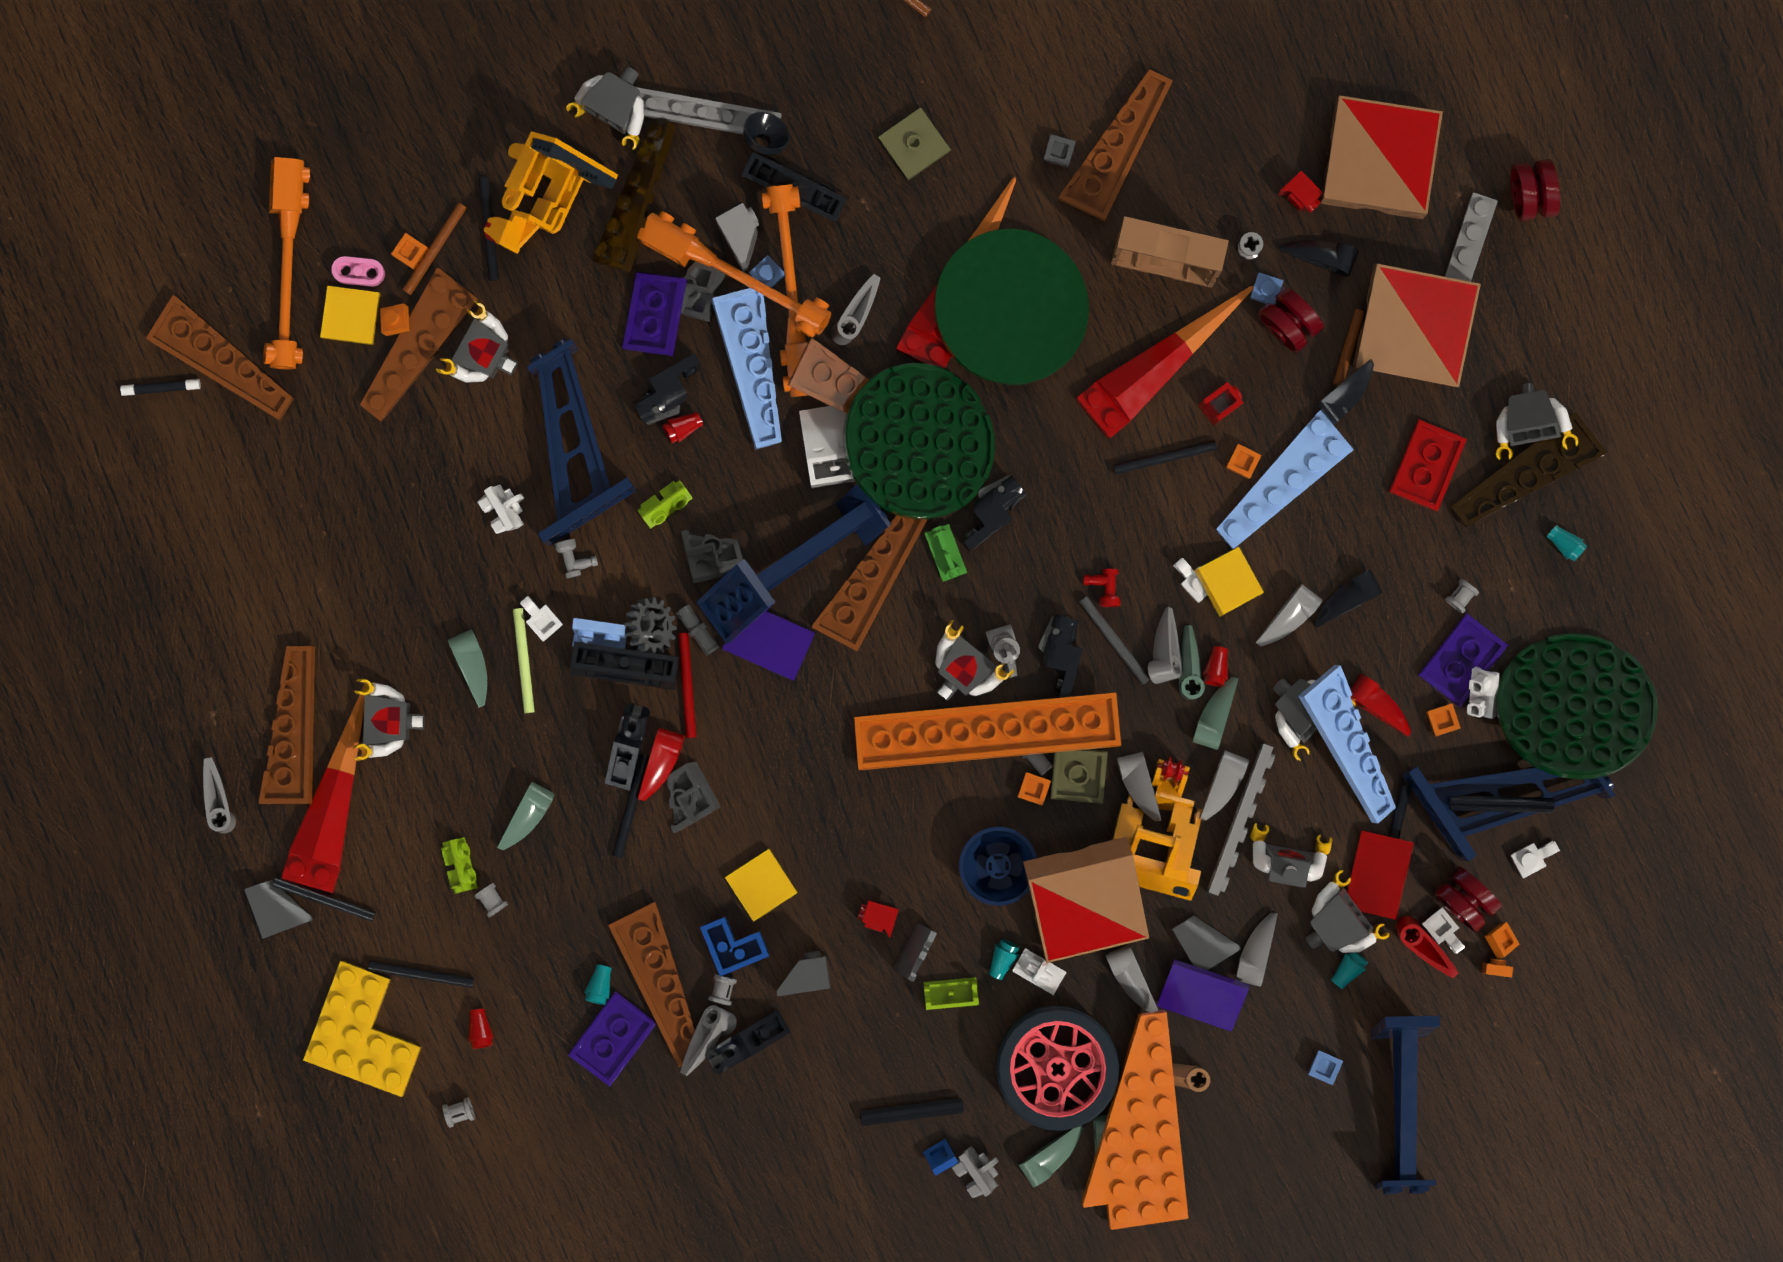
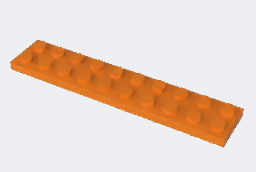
M1116 693L854 717L859 770L1121 746Z

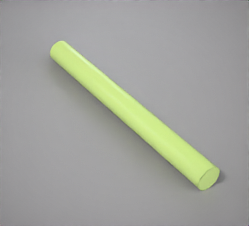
M523 608L513 609L523 707L524 713H533L535 711Z

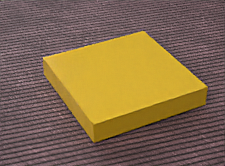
M327 286L320 337L323 339L373 345L380 293Z
M1239 547L1195 570L1219 617L1264 593Z
M770 849L725 877L753 922L798 893Z

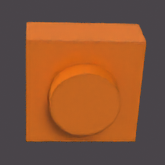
M405 233L391 255L414 270L427 252L428 247Z
M403 303L380 309L382 334L389 336L410 331L407 305Z
M1237 444L1226 468L1250 479L1262 455Z
M1453 704L1426 712L1434 737L1461 728Z
M1026 772L1018 798L1043 806L1051 781Z
M1507 922L1499 924L1485 936L1497 959L1507 956L1520 945Z
M1490 958V963L1482 962L1481 973L1512 977L1513 967L1507 966L1506 960Z

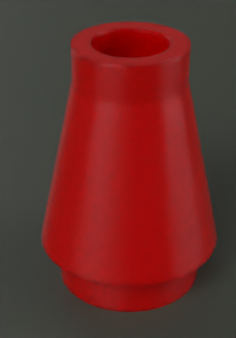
M694 412L689 415L668 419L667 423L663 424L662 427L668 441L672 444L674 442L680 443L696 429L702 427L703 422L699 414Z
M1213 646L1202 674L1205 684L1222 687L1225 681L1228 680L1227 648Z
M485 1009L469 1011L468 1043H471L472 1049L492 1046L494 1036L487 1020Z

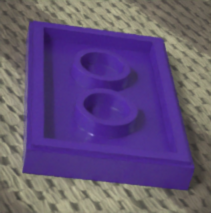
M636 272L623 349L673 356L687 279Z
M766 611L736 639L728 644L724 643L722 649L794 681L815 633Z
M1465 613L1418 676L1456 706L1461 707L1470 695L1469 683L1472 669L1479 667L1482 670L1489 671L1508 645L1469 614Z
M1174 959L1159 996L1157 1006L1232 1032L1248 993L1249 984Z
M615 991L568 1056L610 1087L657 1023L653 1018Z

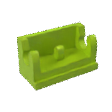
M976 977L924 982L926 1010L979 1005Z

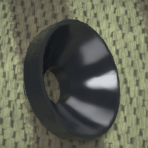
M766 112L754 113L747 118L744 124L743 136L752 150L763 155L779 154L790 141V131L787 125L773 114ZM756 138L766 140L768 146H761L756 142Z

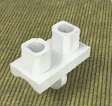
M501 484L495 487L490 486L484 490L485 495L478 501V504L485 513L495 509L499 517L491 521V526L496 534L515 530L524 525L518 515L523 512L519 505L524 500L522 494L514 496L510 489L504 491Z
M1479 667L1472 669L1469 683L1468 715L1479 718L1483 716L1491 719L1496 716V699L1499 687L1498 672L1485 671Z
M1026 948L1012 970L1054 995L1066 974V971L1052 963H1046L1045 959Z

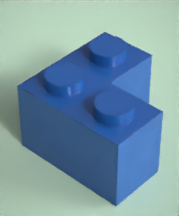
M726 916L700 927L720 976L770 956L761 931L736 940Z

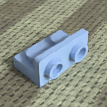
M578 618L573 619V647L574 642L625 649L626 633L628 632L626 626Z

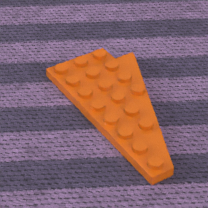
M1165 1010L1138 1014L1081 1201L1084 1208L1107 1205L1108 1224L1111 1230L1189 1219L1168 1019Z

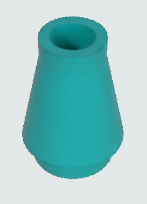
M1558 525L1547 536L1567 560L1571 559L1573 562L1587 548L1582 538L1560 528Z
M1000 939L999 944H995L991 968L988 974L996 979L1003 980L1004 975L1020 955L1018 953L1020 947L1009 940Z
M1358 952L1345 953L1331 980L1338 987L1344 989L1347 984L1367 970L1365 967L1369 962Z
M596 965L595 971L584 991L586 1001L601 1005L606 1004V1000L610 997V973L612 968Z

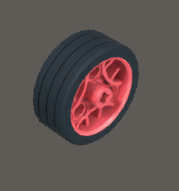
M1051 1005L1039 1007L1025 1013L1011 1024L1002 1037L997 1051L996 1074L998 1085L1005 1101L1019 1117L1037 1127L1061 1131L1082 1126L1092 1121L1105 1109L1112 1099L1118 1084L1119 1062L1117 1051L1110 1036L1095 1019L1085 1012L1069 1006ZM1054 1025L1049 1039L1039 1030L1043 1027ZM1059 1025L1073 1028L1071 1045L1054 1042ZM1078 1030L1088 1036L1090 1040L1076 1045ZM1036 1042H1040L1045 1046L1044 1053L1038 1057L1030 1053V1047ZM1018 1052L1028 1062L1014 1068ZM1087 1053L1090 1058L1089 1063L1083 1067L1076 1065L1075 1057L1077 1054ZM1054 1062L1056 1064L1061 1063L1062 1071L1058 1072L1055 1070L1053 1072L1051 1065ZM1032 1066L1036 1083L1018 1086L1015 1080V1073ZM1099 1072L1094 1086L1086 1075ZM1081 1078L1092 1089L1083 1100L1070 1092L1072 1086ZM1053 1086L1058 1089L1059 1092L1056 1099L1047 1100L1044 1097V1091L1047 1087ZM1036 1089L1033 1102L1027 1099L1022 1091ZM1067 1096L1078 1103L1069 1108H1064Z

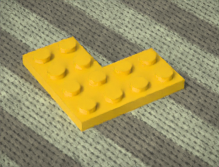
M340 961L303 1061L403 1097L422 1046L373 1029L391 979Z

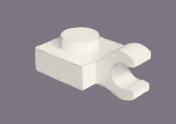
M1180 558L1173 565L1185 578L1180 585L1199 603L1207 596V593L1195 570L1183 558Z
M529 596L520 602L524 609L532 616L526 623L543 642L563 626V623L547 605L539 609Z
M1551 841L1538 849L1534 843H1531L1510 854V857L1520 876L1525 878L1546 867L1543 859L1560 850L1555 841Z
M1443 907L1421 923L1437 944L1445 940L1454 954H1458L1465 948L1454 934L1459 927Z

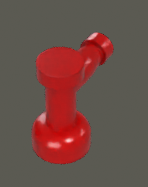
M1103 569V575H1084V585H1105V595L1100 598L1101 607L1121 606L1120 598L1115 596L1118 569Z

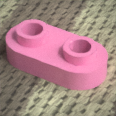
M344 256L336 259L332 265L334 278L343 284L374 287L382 283L385 277L384 267L374 259ZM344 267H350L351 271L348 275L342 274ZM372 269L376 270V276L369 278L368 272Z

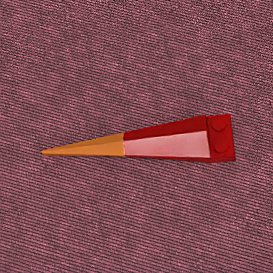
M1016 177L1012 178L969 240L986 232L999 229L1016 182ZM935 287L909 323L896 351L918 363L931 364L945 369L952 355L945 347L937 322H935Z
M1254 286L1248 287L1097 380L1075 400L1109 440L1141 411L1248 296Z
M359 695L312 799V804H310L289 850L281 879L334 893L342 865L357 762L354 758L357 757L359 749L352 748L360 743L365 695Z

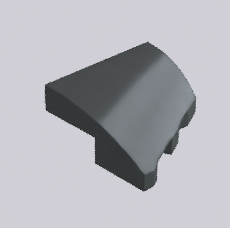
M694 262L687 270L686 276L683 277L687 279L681 315L710 322L714 310L711 299L718 297L725 273L712 266L709 267L699 262Z
M688 530L681 531L693 584L723 577L737 563L743 560L738 540L719 539L709 534L702 537L691 535Z
M697 761L686 763L669 774L667 783L671 793L669 807L670 809L673 808L674 825H671L673 833L683 830L721 807Z
M273 879L244 889L263 939L313 920L312 915L300 907L296 900L287 895L283 890L272 886Z
M1194 915L1171 928L1192 965L1204 970L1212 968L1241 949L1237 943Z
M917 922L893 970L914 982L917 976L916 973L925 960L937 933Z

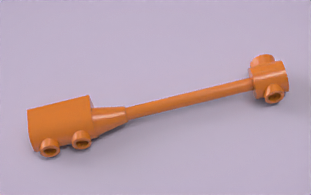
M274 157L271 161L269 213L279 214L280 233L283 239L279 340L265 343L263 361L264 364H270V368L289 370L296 369V364H302L303 349L297 348V342L289 341L293 239H295L302 208L308 209L309 193H303V183H309L310 168L304 167L303 160Z
M793 184L766 187L767 192L762 193L763 208H769V214H778L787 297L798 302L788 211H796L795 208L800 207L798 186L793 187ZM789 310L785 350H780L781 365H787L788 376H783L784 391H790V397L807 396V394L788 386L808 343L806 336L795 328L797 325L795 322L797 314Z
M661 211L659 215L651 213L647 217L645 228H640L637 239L642 244L679 265L685 267L689 259L706 266H712L796 313L795 322L797 325L795 328L804 335L813 338L815 334L820 335L826 328L831 317V312L827 310L829 307L828 303L816 297L813 302L807 299L803 304H800L719 259L716 254L698 240V237L694 236L696 233L694 228L685 223L678 227L672 223L674 218L664 211Z

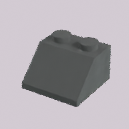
M820 951L806 952L804 958H800L776 991L777 996L830 989L831 982L827 955H821Z

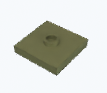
M919 108L878 137L908 181L951 151L922 108Z
M1075 750L1054 752L1050 799L1103 804L1108 751Z

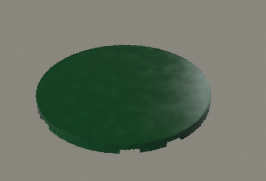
M1000 229L976 236L962 245L951 256L937 281L934 316L945 347L962 367L986 381L1006 385H1023L1052 375L1072 358L1086 332L1089 318V300L1085 282L1072 259L1058 245L1041 235L1026 230Z
M900 364L872 377L854 396L846 413L843 427L844 454L856 483L877 505L905 518L934 519L953 513L965 506L979 493L978 491L989 477L995 453V436L992 422L980 401V397L968 383L965 384L958 377L954 376V373L931 364Z
M1567 633L1549 636L1545 640L1530 644L1515 656L1501 677L1496 699V710L1505 738L1512 748L1531 765L1544 772L1563 778L1593 779L1613 774L1625 768L1645 750L1656 726L1658 700L1652 680L1649 679L1640 662L1629 652L1626 653L1615 646L1613 642L1597 636Z

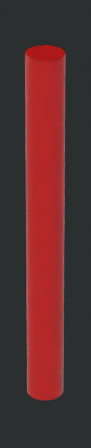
M679 633L686 738H696L688 633Z

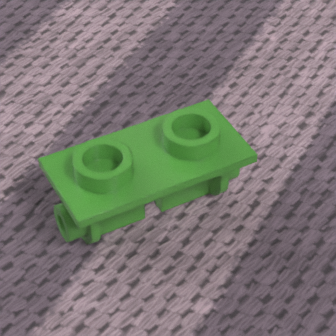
M949 524L936 527L925 533L943 582L967 573Z

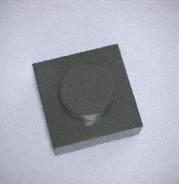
M1051 134L1043 161L1068 168L1076 141Z

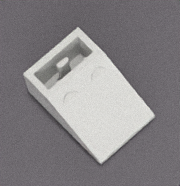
M831 406L799 411L811 487L817 488L854 482L855 479L847 465L843 447V427L846 413Z

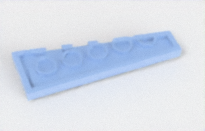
M748 288L714 297L711 301L755 450L781 443L775 384L773 383L772 360L769 350V336L766 326L764 295Z
M1320 410L1224 519L1216 531L1233 550L1354 449Z
M1334 665L1298 697L1372 823L1378 824L1396 807L1385 778L1380 771L1377 757L1372 755L1368 744L1370 742L1368 734L1363 731L1359 719H1361L1359 711L1353 706L1350 698L1352 693L1340 665Z

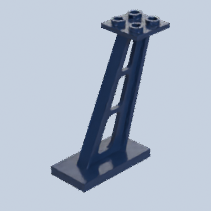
M572 339L558 341L552 346L554 350L546 355L544 353L536 355L530 360L531 364L527 366L534 377L539 375L557 522L538 533L543 543L547 546L557 542L637 491L628 477L613 487L610 485L572 354L579 349ZM557 368H562L569 395V403L560 409L557 408L552 377L553 371ZM571 410L574 414L580 444L571 452L565 453L559 421L562 414ZM582 453L585 456L591 479L592 492L578 503H573L567 463L572 457Z
M858 484L836 503V506L844 515L842 518L758 575L754 573L747 561L743 559L696 602L726 644L736 639L776 603L769 593L774 587L854 531L864 545L867 546L891 525L885 512L862 491Z
M1409 767L1401 773L1460 861H1470L1477 856L1465 836L1539 812L1487 811L1466 818H1460L1449 809V796H1461L1486 791L1493 796L1500 797L1498 789L1525 783H1534L1541 792L1538 797L1554 799L1555 807L1594 794H1598L1600 798H1612L1615 796V793L1612 791L1615 787L1608 776L1583 779V784L1552 793L1548 792L1542 781L1558 778L1559 776L1549 774L1538 768L1432 784L1428 783L1418 767Z
M1439 1016L1384 1017L1371 1028L1372 1039H1393L1395 1181H1381L1375 1184L1376 1190H1383V1194H1399V1192H1403L1402 1189H1409V1194H1423L1429 1192V1188L1436 1186V1180H1416L1418 1038H1425L1440 1027Z

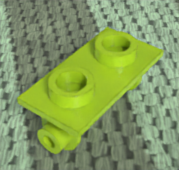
M680 480L676 483L672 481V483L659 491L664 498L661 501L658 500L656 495H653L640 504L641 508L637 511L650 529L655 525L663 523L669 515L676 510L684 508L693 499Z
M465 837L443 842L441 851L445 866L454 864L455 867L454 870L447 871L450 888L454 889L455 894L476 889L477 877L472 868L470 848L466 843Z

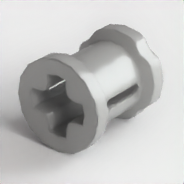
M1254 232L1244 234L1237 246L1239 255L1245 259L1256 258L1263 248L1261 236ZM1248 240H1250L1251 244H1256L1253 251L1250 248L1244 247Z
M1460 579L1458 587L1451 596L1445 598V601L1460 613H1464L1465 606L1473 596L1479 594V591L1464 579Z
M494 883L474 896L476 899H480L487 909V916L489 918L508 905L507 901L503 902L496 892V885Z
M715 974V985L712 995L708 997V1000L731 1006L730 996L737 979Z
M469 1097L464 1098L463 1102L442 1106L449 1128L454 1127L455 1123L467 1119L470 1121L475 1120L474 1109Z

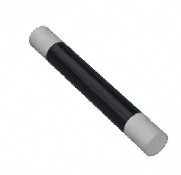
M200 379L121 385L120 391L122 396L200 389L201 384Z

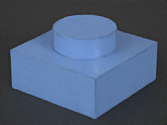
M768 255L749 272L750 276L771 288L785 277L784 271Z
M1258 273L1250 299L1276 305L1275 295L1280 292L1284 280Z
M1317 1050L1307 1074L1333 1085L1343 1061Z

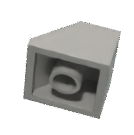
M742 203L715 219L719 230L744 272L748 270L758 236L756 227L759 226V223L752 208L746 209Z

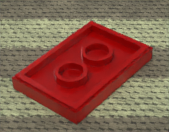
M1418 419L1388 492L1437 512L1467 439Z
M1361 831L1347 892L1361 912L1397 920L1414 846L1413 842Z

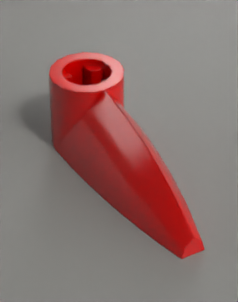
M1360 674L1350 689L1352 693L1350 698L1356 705L1409 737L1411 729L1395 701L1374 680Z
M663 728L658 729L638 800H647L668 778L681 753L685 735Z
M1407 915L1398 919L1395 928L1404 945L1425 962L1447 976L1454 978L1459 973L1443 950L1421 928L1416 918ZM1409 928H1410L1411 930L1413 929V932H1411V933H1408V932H1407V933H1406V930H1408Z

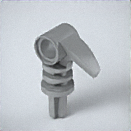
M1011 624L985 632L992 654L1001 663H1006L1003 665L1005 672L1009 673L1014 669V673L1009 678L1017 676L1015 660L1020 654V647L1016 641Z

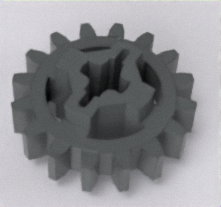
M656 597L639 599L637 603L630 605L632 611L626 612V616L630 619L629 622L624 623V626L629 627L630 630L626 633V636H632L633 639L630 645H638L637 651L655 654L663 653L664 649L671 647L669 641L675 640V636L671 633L673 630H677V627L672 625V621L676 618L675 616H669L668 613L671 608H664L663 600L656 601Z

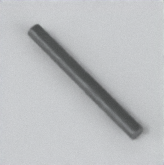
M1087 596L1079 602L1139 682L1142 685L1148 682L1150 677Z

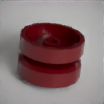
M1551 159L1538 160L1535 162L1533 169L1527 162L1513 164L1510 172L1513 206L1518 220H1533L1537 212L1543 218L1557 216L1560 210V188L1553 161Z
M1285 286L1275 295L1277 305L1267 303L1258 312V316L1278 341L1297 354L1307 344L1305 335L1314 338L1324 328V324L1302 297Z
M1459 866L1450 875L1452 883L1459 891L1449 884L1442 883L1434 892V895L1452 916L1477 933L1486 924L1483 915L1477 908L1486 915L1494 916L1502 907V904L1476 877Z

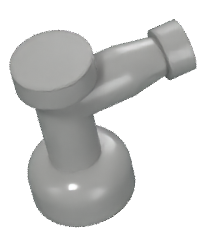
M575 539L555 543L556 551L563 554L567 573H565L566 579L580 576V570L598 565L595 555L590 556V558L574 559L572 550L576 548Z

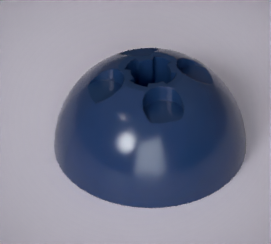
M1007 827L986 828L972 836L964 846L959 861L960 876L968 892L979 901L995 906L1008 905L1020 900L1029 892L1023 862L1036 859L1037 856L1031 843L1021 833Z

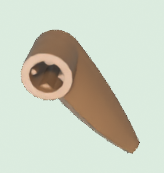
M1172 1063L1174 1086L1191 1089L1195 1092H1202L1209 1087L1210 1076L1203 1068ZM1197 1072H1201L1200 1076L1204 1077V1081L1199 1082L1198 1086H1194L1191 1076H1196Z

